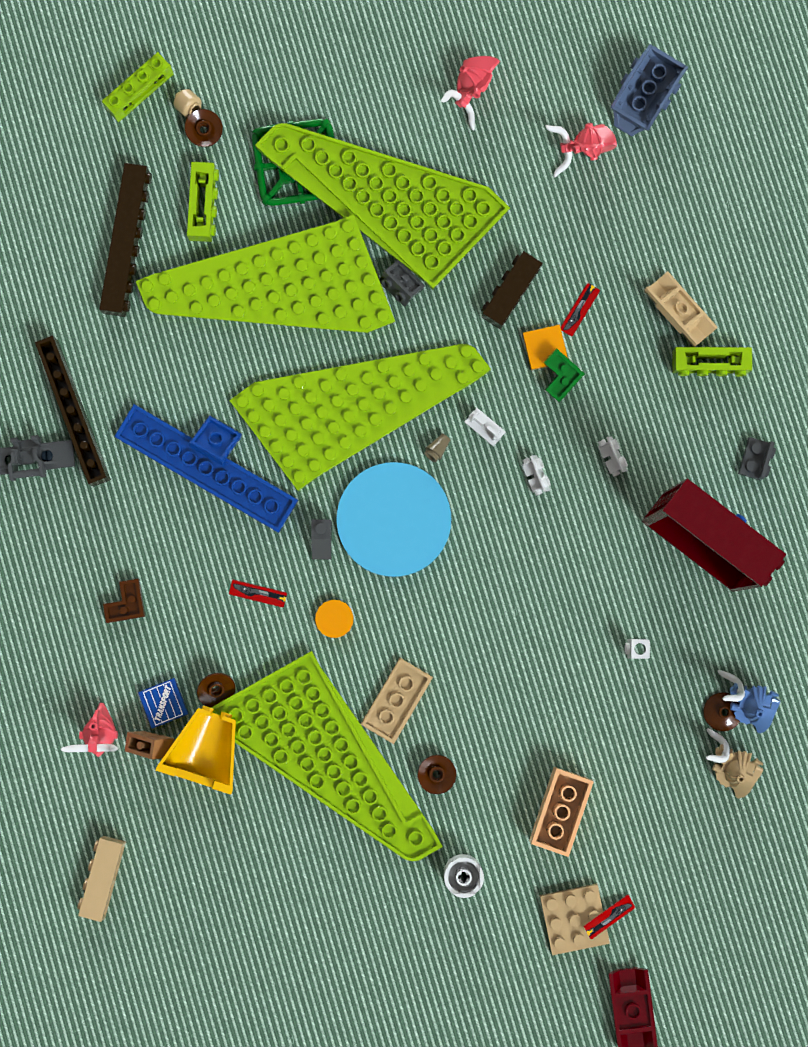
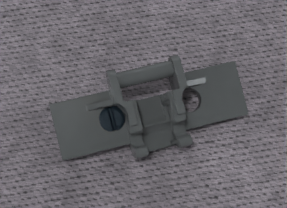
M33 435L28 440H19L17 437L10 438L13 447L0 448V475L9 474L11 481H16L17 478L34 476L42 478L46 477V470L75 467L72 440L42 443L38 435ZM11 455V461L7 465L6 459L8 456ZM38 463L39 467L37 469L18 470L19 465Z

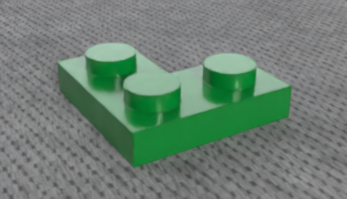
M557 348L543 362L557 375L545 390L558 402L568 394L585 374Z

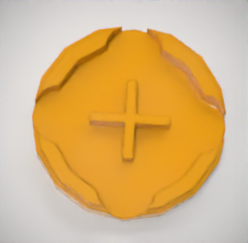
M329 600L318 608L315 622L323 635L330 638H338L350 631L354 616L351 608L346 603L340 600Z

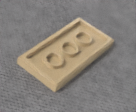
M399 658L361 725L394 744L433 677Z

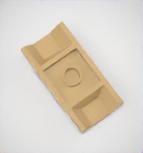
M668 271L655 283L644 289L647 296L655 303L656 308L680 334L682 333L693 347H696L718 328Z

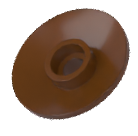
M199 109L192 112L186 119L185 133L193 144L199 147H209L217 143L221 138L223 131L222 122L213 111ZM206 127L207 132L202 133L200 129Z
M224 673L210 674L203 678L197 687L198 699L203 705L213 707L235 694V683L230 676Z
M716 693L705 702L703 709L704 718L707 724L715 730L729 731L740 722L735 718L733 710H730V704L733 701L723 700L724 696L731 695L729 693ZM724 708L727 709L728 712L726 716H723L721 714V711Z
M432 755L422 761L418 769V781L425 791L431 794H443L454 785L456 768L451 760L442 755ZM435 770L439 771L438 777H433Z

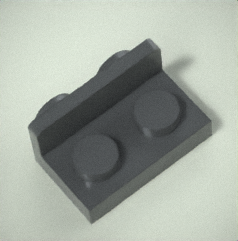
M399 260L388 267L379 279L382 286L404 307L425 287Z
M749 437L738 474L759 481L767 477L771 468L768 466L769 461L774 457L776 448H774L775 442H765Z

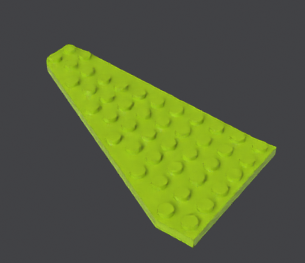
M287 123L273 126L255 144V147L269 161L341 217L345 218L354 214L359 230L404 264L432 290L510 210V207L487 186Z
M354 214L332 223L155 273L136 281L145 306L151 312L159 315L369 333L395 322Z
M458 344L252 383L229 401L294 487L300 491L320 475L455 393L470 386L491 371V368L474 347L468 344Z
M312 651L211 707L214 709L213 713L220 715L222 711L233 715L231 719L236 720L235 743L403 859L419 861L443 847L430 823L327 677Z

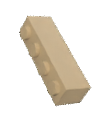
M102 836L99 840H96L93 849L96 852L95 857L91 859L88 866V871H90L89 879L86 878L83 884V890H85L84 897L80 898L77 909L80 910L78 916L99 922L105 919L126 841Z

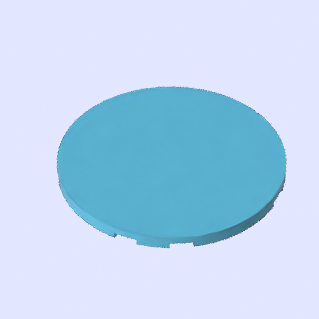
M398 462L383 463L364 470L346 487L338 505L337 529L343 547L358 565L378 575L401 577L424 569L439 556L450 534L451 510L445 492L439 483L427 472L410 464Z

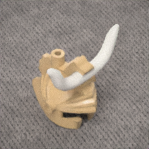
M707 728L708 734L721 744L715 749L716 755L706 756L707 760L717 762L712 767L716 774V780L725 787L733 788L736 798L745 797L750 793L761 776L763 768L759 765H763V762L757 758L750 761L752 753H747L746 751L733 752V749L729 748V744L723 736Z

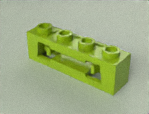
M157 52L102 100L106 110L119 123L174 75L170 64Z
M191 162L187 225L189 241L212 242V236L216 235V225L213 224V219L217 217V206H214L215 199H218V188H215L216 181H219V170L216 169L214 163ZM198 178H200V187H206L204 207L206 225L204 219L199 217L200 189Z
M675 347L672 351V373H678V376H689L690 373H697V376H708L709 373H713L719 377L727 376L728 374L742 377L752 371V347ZM727 356H731V358H728V363H698L693 365V363H696L695 359H725Z

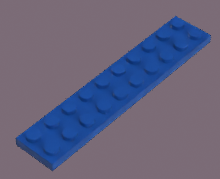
M135 404L114 436L280 533L299 501L227 458L221 465L189 446V442L192 440L190 436Z

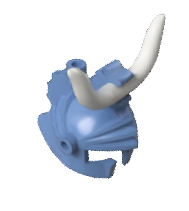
M718 670V673L723 678L734 683L733 687H730L731 695L724 696L723 700L733 701L730 704V710H733L735 718L740 723L746 725L753 724L758 733L765 732L770 727L779 707L780 700L775 698L779 697V694L770 691L766 695V686H752V688L748 689L747 686H743L742 681L735 675Z

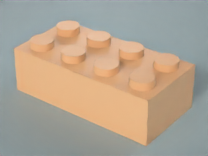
M554 767L529 842L535 846L569 857L594 781Z

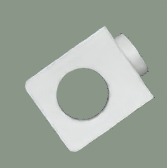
M627 639L624 648L627 658L649 659L650 640ZM638 643L645 646V652L641 655L637 654L634 650Z

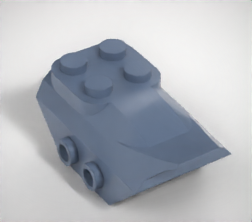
M651 44L639 59L637 57L634 59L630 66L632 71L629 75L627 73L624 75L620 82L622 87L610 107L614 113V126L629 136H634L643 130L649 131L661 110H666L669 106L671 94L676 95L681 87L679 82L688 69V66Z

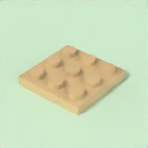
M597 883L540 895L552 955L610 944L607 929L593 939L589 938L584 929L585 924L603 912Z

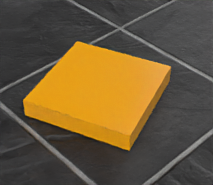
M560 324L522 334L531 370L548 367L543 362L556 348L567 357Z

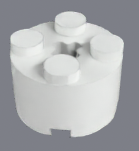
M459 854L450 858L445 865L443 873L445 885L455 896L468 898L475 895L482 887L484 874L481 865L474 857L467 854ZM462 872H466V875L469 876H465V880H462L461 876L458 875H461Z

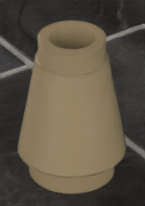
M441 434L425 448V456L433 462L441 460L451 441L450 438L445 434Z

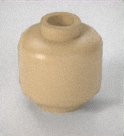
M190 89L181 90L175 95L174 107L186 118L192 112L202 108L201 99Z

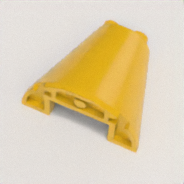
M203 705L202 709L198 708L157 765L155 771L187 779L231 795L233 791L236 720L231 719L233 716L231 714L221 711V714L218 715L213 713V708Z

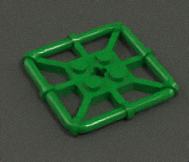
M327 118L297 122L290 120L287 123L300 128L321 126L316 133L323 135L326 131L328 137L334 138L333 127L330 124L331 121ZM275 125L255 128L252 131L255 159L254 171L257 173L259 195L262 203L265 206H277L299 202L300 204H305L306 201L319 200L312 193L303 194V187L298 182L299 195L274 198L284 184L296 183V181L275 164H264L261 152L255 147V144L264 136L263 134H266ZM279 169L280 179L269 194H267L264 171Z

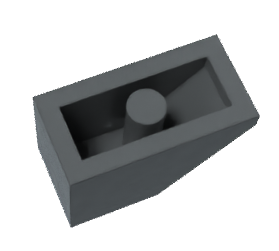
M311 520L312 560H331V520Z

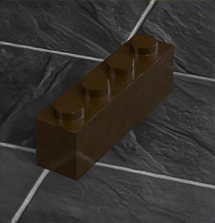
M523 251L521 256L517 254L512 262L513 268L511 271L507 270L501 279L504 282L500 287L498 285L495 287L491 294L493 296L490 302L486 301L482 307V318L501 330L543 263Z

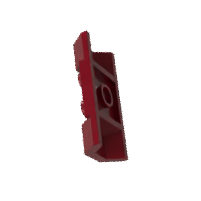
M633 967L616 969L608 973L617 1047H658L648 969Z

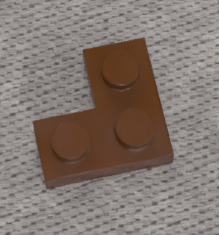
M140 579L119 582L122 601L103 604L106 623L145 617Z

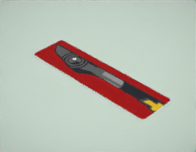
M587 283L560 327L561 331L570 336L574 335L599 294L600 290Z
M232 580L229 594L278 607H284L287 596L286 592L237 580Z
M626 895L584 925V929L590 939H593L635 909L630 896Z

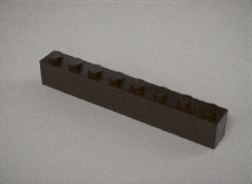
M124 163L99 308L103 314L126 317V312L130 310V301L128 299L129 294L133 292L132 276L136 274L137 269L135 258L139 256L140 252L138 241L142 238L143 234L141 223L146 217L144 205L145 202H148L149 192L147 188L148 184H151L152 173H150L147 166Z
M52 335L35 342L88 484L94 487L110 481L111 478L59 341Z

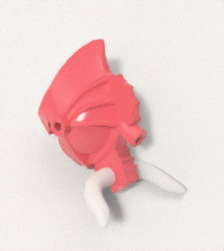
M477 56L464 60L459 69L457 91L448 90L441 99V102L444 103L453 97L456 100V105L460 108H465L470 128L473 131L475 130V115L469 102L472 97L480 98L481 92L486 91L493 76L492 71L500 62L495 57Z
M593 123L585 124V128L579 132L574 141L570 140L569 134L561 126L546 125L547 130L559 133L563 139L560 147L561 152L565 153V159L556 168L553 175L554 178L568 168L572 160V151L575 154L583 152L590 157V160H597L600 154L617 147L614 133L604 124L593 126Z
M99 703L93 717L88 721L83 731L79 732V739H83L85 744L65 746L61 748V751L92 752L99 757L104 752L118 750V747L112 744L118 738V731H116L113 720L104 703Z

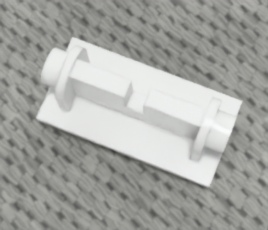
M478 408L465 421L467 425L493 447L506 433Z
M606 437L608 442L605 439L599 441L598 448L603 458L611 457L605 463L609 473L615 477L620 474L619 470L626 472L628 464L624 456H621L618 451L620 446L617 440L612 437Z
M532 455L530 458L522 460L526 476L534 475L533 479L528 480L532 492L537 496L543 492L551 491L549 488L551 485L547 475H544L542 470L544 468L542 460L537 455Z

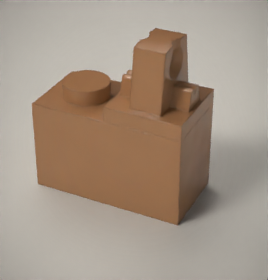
M147 731L127 732L125 752L152 760L162 759L176 739Z

